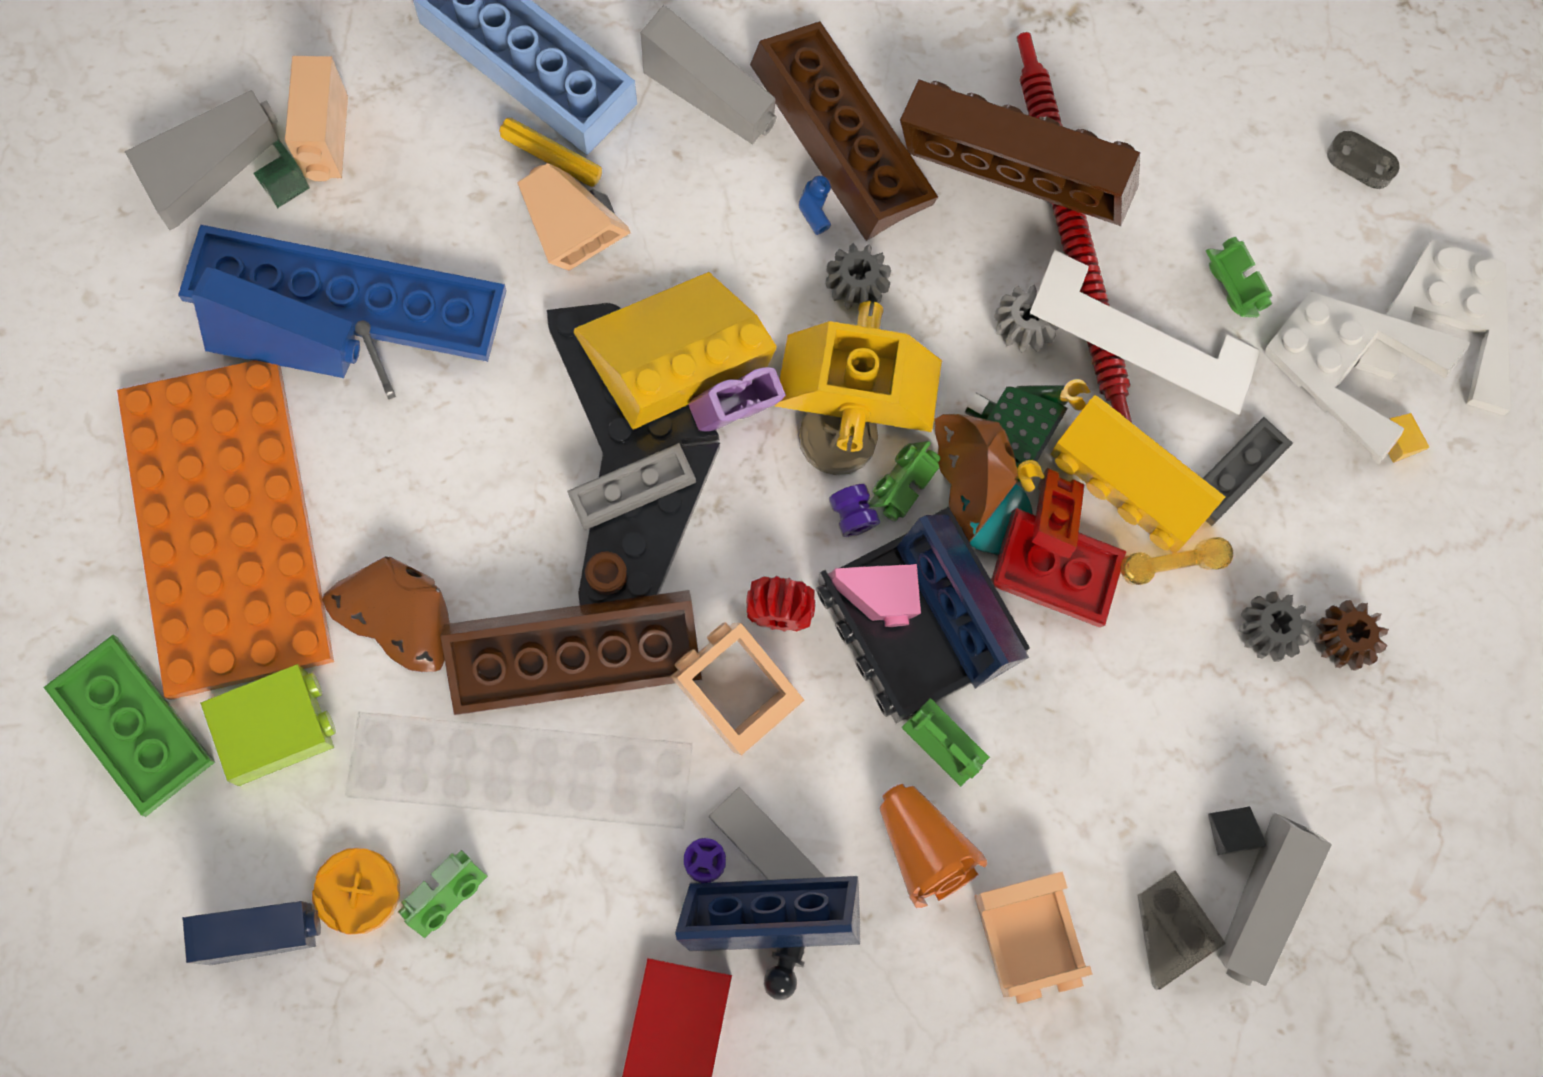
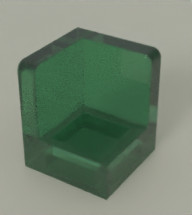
M279 139L272 143L279 157L253 173L277 209L310 188L300 167Z

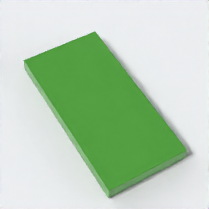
M111 635L43 687L141 816L147 817L215 763L115 635Z

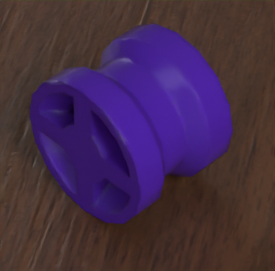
M699 838L686 848L684 867L687 874L694 881L711 883L723 874L726 867V854L723 847L717 841L710 838Z

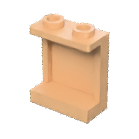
M1063 871L983 892L975 896L1003 997L1015 996L1017 1004L1041 998L1042 993L1040 989L1057 985L1058 992L1084 986L1082 977L1093 975L1091 967L1085 965L1063 890L1068 887Z

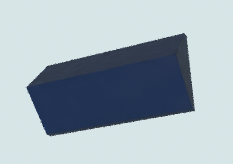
M948 514L925 515L919 518L896 548L906 565L917 564L919 589L976 689L1025 661L1029 656Z
M858 876L689 884L676 927V940L689 951L860 945Z

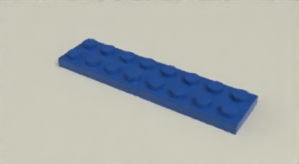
M200 224L178 296L183 302L194 304L192 293L206 267H211L353 323L355 336H360L355 331V324L360 320H365L371 326L369 332L371 339L488 362L507 290L505 284Z

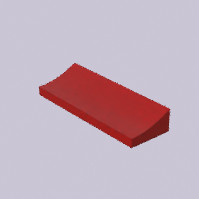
M647 958L622 1077H712L732 975Z

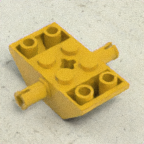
M871 301L860 303L857 325L828 321L787 335L780 374V382L785 396L780 402L775 404V407L841 417L837 446L846 451L849 436H852L850 452L860 451L863 448L862 441L865 422L932 432L942 360L909 334L881 330L880 325L884 309L882 305L874 302L872 316H869Z

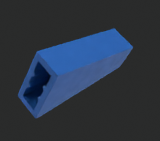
M206 267L192 293L206 352L256 360L344 378L350 364H355L358 360L360 342L355 340L353 323L211 267Z

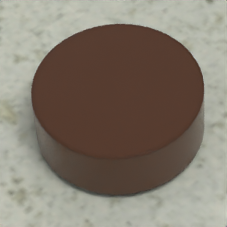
M600 552L592 556L587 562L585 576L592 590L602 595H610L618 592L625 585L627 569L624 561L613 552Z

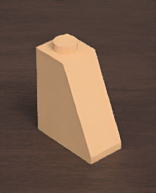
M549 163L533 168L528 176L517 182L550 264L570 271L631 233L629 227L569 173Z

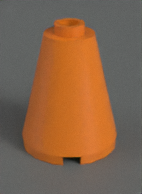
M899 784L882 796L884 802L879 809L909 898L915 908L928 906L924 898L933 894L940 901L961 889L979 875L974 868L977 864L984 868L986 867L987 860L983 853L915 786L905 787L904 784Z

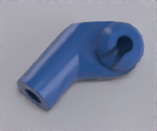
M819 175L807 182L799 200V209L815 235L822 234L831 227L830 221L822 210L827 194L831 190V184L826 177Z

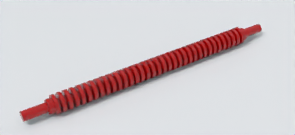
M1020 33L1016 39L1024 67L1021 70L1022 75L1019 81L1022 86L1028 115L1038 119L1040 117H1049L1063 126L1049 72L1041 63H1038L1031 33ZM1051 203L1064 254L1089 266L1080 292L1110 306L1103 284V277L1100 275L1101 270L1098 266L1099 262L1096 257L1097 254L1091 238L1089 224L1086 220V214ZM1087 341V345L1090 347L1091 361L1093 366H1095L1093 369L1095 375H1097L1096 380L1098 385H1100L1098 387L1100 394L1105 395L1106 401H1110L1112 408L1132 423L1126 397L1129 395L1128 388L1131 384L1127 378V370L1124 369L1126 367L1124 359Z

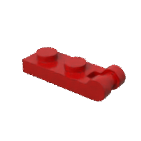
M1046 468L1043 473L1044 478H1040L1038 484L1040 492L1032 543L1041 546L1048 552L1057 553L1069 559L1077 548L1085 485L1074 479L1070 482L1059 477V472Z

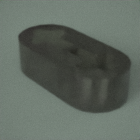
M1353 131L1339 133L1327 150V158L1334 167L1374 189L1387 187L1400 169L1399 161L1394 154ZM1345 145L1351 148L1349 155L1342 153ZM1378 164L1384 167L1381 175L1375 172Z

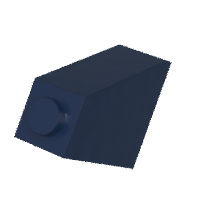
M303 901L182 917L186 963L217 965L316 947L315 936H319L321 933L318 911L316 909L312 910L311 903Z

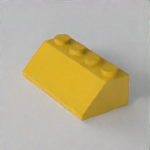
M1096 394L1089 400L1058 440L1050 454L1055 458L1056 465L1062 471L1069 475L1075 474L1086 483V487L1092 495L1098 499L1109 501L1118 509L1119 515L1126 522L1132 525L1138 524L1150 534L1149 537L1156 546L1166 551L1170 550L1174 554L1187 543L1225 498L1222 493Z

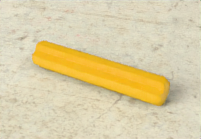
M506 118L500 126L501 138L544 162L569 173L584 184L595 187L601 179V166L513 118Z

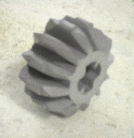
M1035 284L1030 286L1027 293L1018 285L1014 288L1012 296L1005 294L999 303L1001 307L997 308L994 314L995 320L1000 322L996 327V335H1008L1005 340L1006 347L1017 342L1019 343L1021 353L1026 351L1028 344L1036 352L1041 350L1044 342L1049 344L1053 342L1056 336L1054 330L1059 329V327L1030 314L1037 295Z

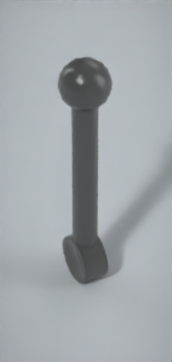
M360 320L355 324V331L364 340L388 400L392 399L396 395L369 334L371 326L367 321Z

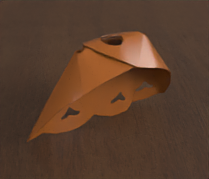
M943 414L934 419L935 434L939 446L938 455L941 458L938 464L943 476L952 484L949 496L950 510L970 543L1016 484L1018 471L1015 456L1007 433L999 422L961 414ZM945 426L954 432L950 442L947 441L948 433L944 428ZM950 454L959 456L954 468L952 467L953 460L949 458ZM962 495L967 500H970V503L966 506L965 511H963L964 503L961 500ZM971 522L979 523L975 534H973L974 528L970 526Z
M385 556L338 581L324 594L322 601L334 621L359 636L376 639L385 653L401 666L418 672H436L441 670L445 660L440 635L444 624H450L442 592L430 576L392 557ZM406 570H409L410 572L414 573L419 577L409 575L406 572ZM332 595H341L340 608L337 607L336 600L332 599ZM361 612L366 624H363L359 619H353L351 616ZM392 640H402V647L404 652H401L400 647L394 645L392 643ZM427 651L433 661H429L426 658L417 660L416 657Z

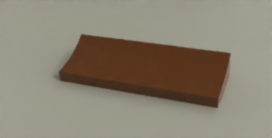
M821 21L759 41L750 66L767 92L775 98V104L821 174L829 180L832 191L865 241L870 240L899 221L934 205L938 195Z
M690 590L444 624L440 635L454 715L675 684V681L670 677L678 670L675 663L692 649L698 653ZM701 672L698 673L692 680H702Z

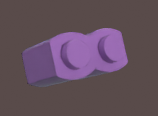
M764 367L753 370L737 380L723 381L694 397L688 405L700 431H714L738 419L751 417L774 406L784 398L785 392L776 370Z

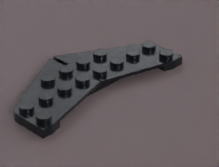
M612 303L546 310L550 335L603 453L599 477L679 443L696 478V483L589 529L578 591L579 605L660 594L720 449V442L683 447V444L719 440V434L716 430L700 431L698 429L689 405L634 430L631 428L574 334V328L621 309ZM613 552L620 556L626 565V583L622 589L614 594H599L588 585L585 568L589 559L597 553Z

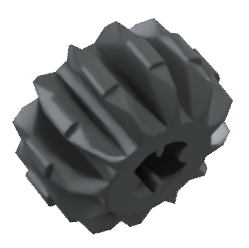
M854 243L849 246L848 253L838 249L835 253V261H830L827 264L826 272H828L829 276L826 277V287L834 289L832 292L834 301L846 299L845 307L847 310L852 307L853 302L859 305L868 300L872 303H880L882 299L881 293L889 291L890 282L887 278L891 275V268L889 265H883L885 258L883 252L871 255L872 247L870 244L864 247V251H858ZM856 274L861 275L860 280L856 279Z
M1277 591L1268 593L1265 599L1261 596L1255 597L1251 600L1252 607H1246L1241 613V616L1247 622L1240 625L1238 631L1243 634H1250L1251 637L1246 640L1244 647L1250 648L1257 645V658L1263 659L1270 653L1274 662L1283 660L1285 654L1291 658L1300 653L1299 646L1306 645L1310 640V637L1304 631L1312 626V622L1301 619L1300 616L1306 611V606L1301 605L1294 608L1292 606L1293 595H1286L1280 600ZM1274 621L1280 627L1276 632L1270 626Z

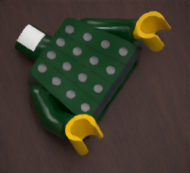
M1080 379L1071 380L1065 386L1028 385L1017 386L1016 388L1007 386L997 403L976 392L964 413L971 417L1000 423L1007 433L1015 456L1018 471L1016 483L1021 482L1023 489L1026 492H1031L1035 489V486L1030 478L1033 476L1040 477L1041 479L1044 478V474L1037 461L1068 409L1063 405L1069 402L1073 409L1082 410L1086 403L1083 398L1077 395L1080 393L1089 394L1091 391L1086 383Z

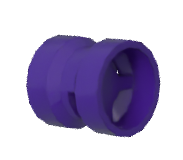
M865 484L846 487L829 497L832 510L840 514L839 528L843 537H852L865 533L880 524L876 510L872 509L868 504L870 494Z

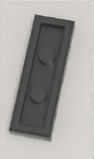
M1265 417L1203 477L1206 482L1225 496L1224 500L1206 519V522L1211 526L1293 444Z

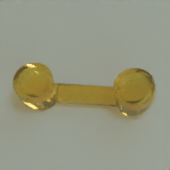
M1214 537L1200 541L1193 550L1152 558L1142 552L1131 553L1122 560L1121 574L1127 583L1143 585L1150 582L1155 573L1198 565L1206 570H1219L1226 568L1231 563L1233 548L1226 539Z

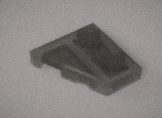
M1176 870L1171 871L1137 894L1151 984L1155 990L1162 989L1226 944Z

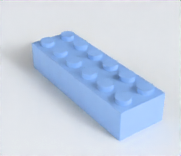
M413 0L421 25L586 155L637 105L635 80L532 0Z

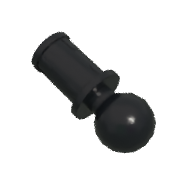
M805 947L777 948L776 952H772L771 957L779 961L777 966L767 971L763 983L766 993L771 998L785 1000L794 994L797 988V978L793 970L795 966L804 967L805 962L802 961Z

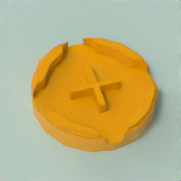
M347 848L332 855L319 868L315 877L314 890H312V902L318 911V917L329 928L347 935L367 934L382 927L394 914L400 899V880L394 866L382 854L366 848Z

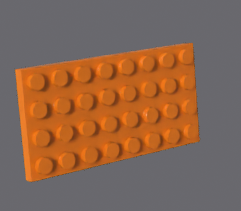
M255 360L118 389L117 394L164 697L171 700L259 680L296 664L303 669L333 663V652L324 603L322 601L323 597L281 366Z

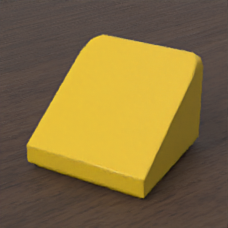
M1412 413L1389 418L1404 428L1401 437L1388 452L1393 463L1430 448Z

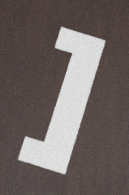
M1054 250L1030 314L1238 415L1240 414L1260 350L1227 334L1218 359L1081 293L1080 289L1089 266Z

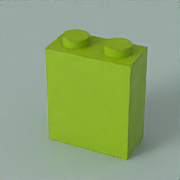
M296 664L200 702L228 782L241 786L335 748L331 736L336 734V729L328 711H321L317 697L322 696V690L313 672L308 674L306 670Z

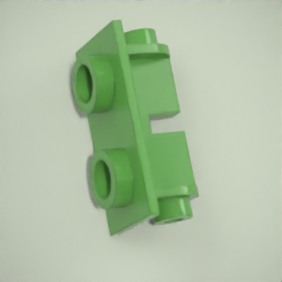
M1232 237L1222 244L1224 250L1207 249L1206 253L1211 260L1209 268L1214 277L1225 286L1228 292L1227 302L1236 314L1241 317L1257 318L1260 316L1258 311H1262L1272 305L1270 300L1272 293L1260 271L1254 272L1247 278L1244 272L1256 265L1244 241H1238L1237 237Z
M931 442L909 443L899 451L895 458L896 466L890 474L883 476L874 486L872 492L875 495L868 503L870 507L884 506L886 509L883 514L894 522L899 517L904 518L919 497L909 487L910 483L915 484L920 490L924 489L940 468L938 464L941 459L940 456L932 450H927Z
M931 698L901 727L960 787L969 778L972 779L983 768L982 765L990 758Z
M460 850L456 855L451 853L431 874L439 883L438 887L433 890L428 883L423 881L401 902L403 907L398 913L405 919L404 922L424 938L432 931L440 928L445 923L447 916L463 900L470 898L477 891L479 885L488 877L463 850Z

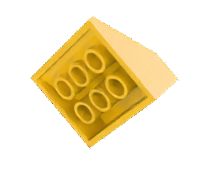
M710 272L574 328L575 336L633 430L688 405L694 397L723 381L737 380L753 370L768 367L777 348L757 314Z

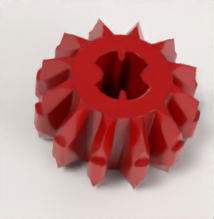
M763 576L752 581L750 590L747 592V618L759 627H768L771 630L777 629L784 632L792 630L797 632L808 628L815 612V590L810 586H806L803 581H794L791 578H780L778 576L774 578Z

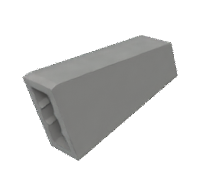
M663 5L640 32L644 74L752 145L761 134L767 135L777 119L775 115V98L673 11Z
M250 90L124 152L157 213L168 229L172 230L184 222L279 139L272 127V124L278 122L267 100L259 103L254 92Z
M1274 813L1264 836L1266 846L1259 849L1218 956L1223 965L1228 968L1226 974L1248 986L1251 985L1252 981H1256L1264 986L1267 985L1332 846L1330 842L1315 831L1277 813Z

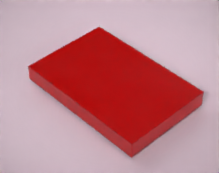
M1018 508L1013 510L991 578L995 588L1101 628L1105 626L1126 551L1079 533L1077 548L1069 559L1057 553L1048 552L1041 546L1032 543L1036 515Z

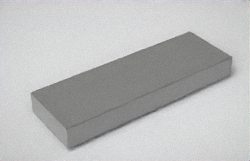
M678 443L570 489L567 492L583 529L587 530L696 483V478Z
M740 787L709 815L713 823L767 880L825 877Z

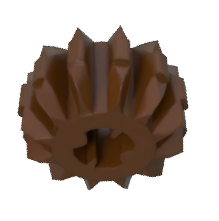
M1351 600L1342 602L1340 607L1332 605L1325 610L1326 617L1319 619L1315 625L1323 633L1317 635L1314 642L1325 644L1327 647L1322 651L1321 657L1335 656V668H1341L1348 664L1351 670L1356 671L1363 667V663L1370 666L1378 661L1377 653L1385 651L1388 646L1380 638L1387 635L1389 629L1378 627L1376 623L1380 620L1382 613L1368 615V603H1361L1356 608ZM1349 629L1354 634L1352 635V633H1347L1346 630ZM1350 635H1352L1351 638H1356L1355 642L1349 638Z

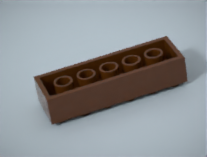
M918 79L900 118L906 147L910 155L1118 226L1122 225L1139 186L1141 152L1136 151L1128 143L1121 141L1111 143L1099 139L1091 131L1085 129H1077L1075 131L1063 127L1049 117H1040L1038 119L1024 114L1019 108L1012 105L999 106L987 102L984 97L975 93H967L965 95L953 91L949 86L939 81L929 83Z

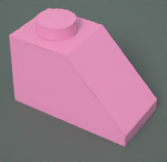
M917 564L835 568L828 574L835 588L872 621L884 620L885 627L909 625L910 618L921 614Z

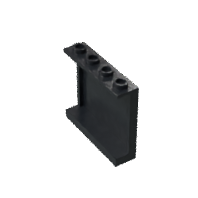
M947 507L935 513L934 515L948 514L1025 651L1028 652L1030 647L950 508ZM905 535L840 568L906 565L896 548ZM826 570L820 572L818 578L820 586L815 588L817 595L825 609L832 607L839 620L835 623L837 632L845 645L852 643L859 656L855 658L856 666L865 681L871 679L878 691L874 697L885 717L891 715L894 722L898 723L915 714L930 698L936 703L972 684L920 589L921 614L910 618L909 625L885 627L884 620L872 621L835 588Z

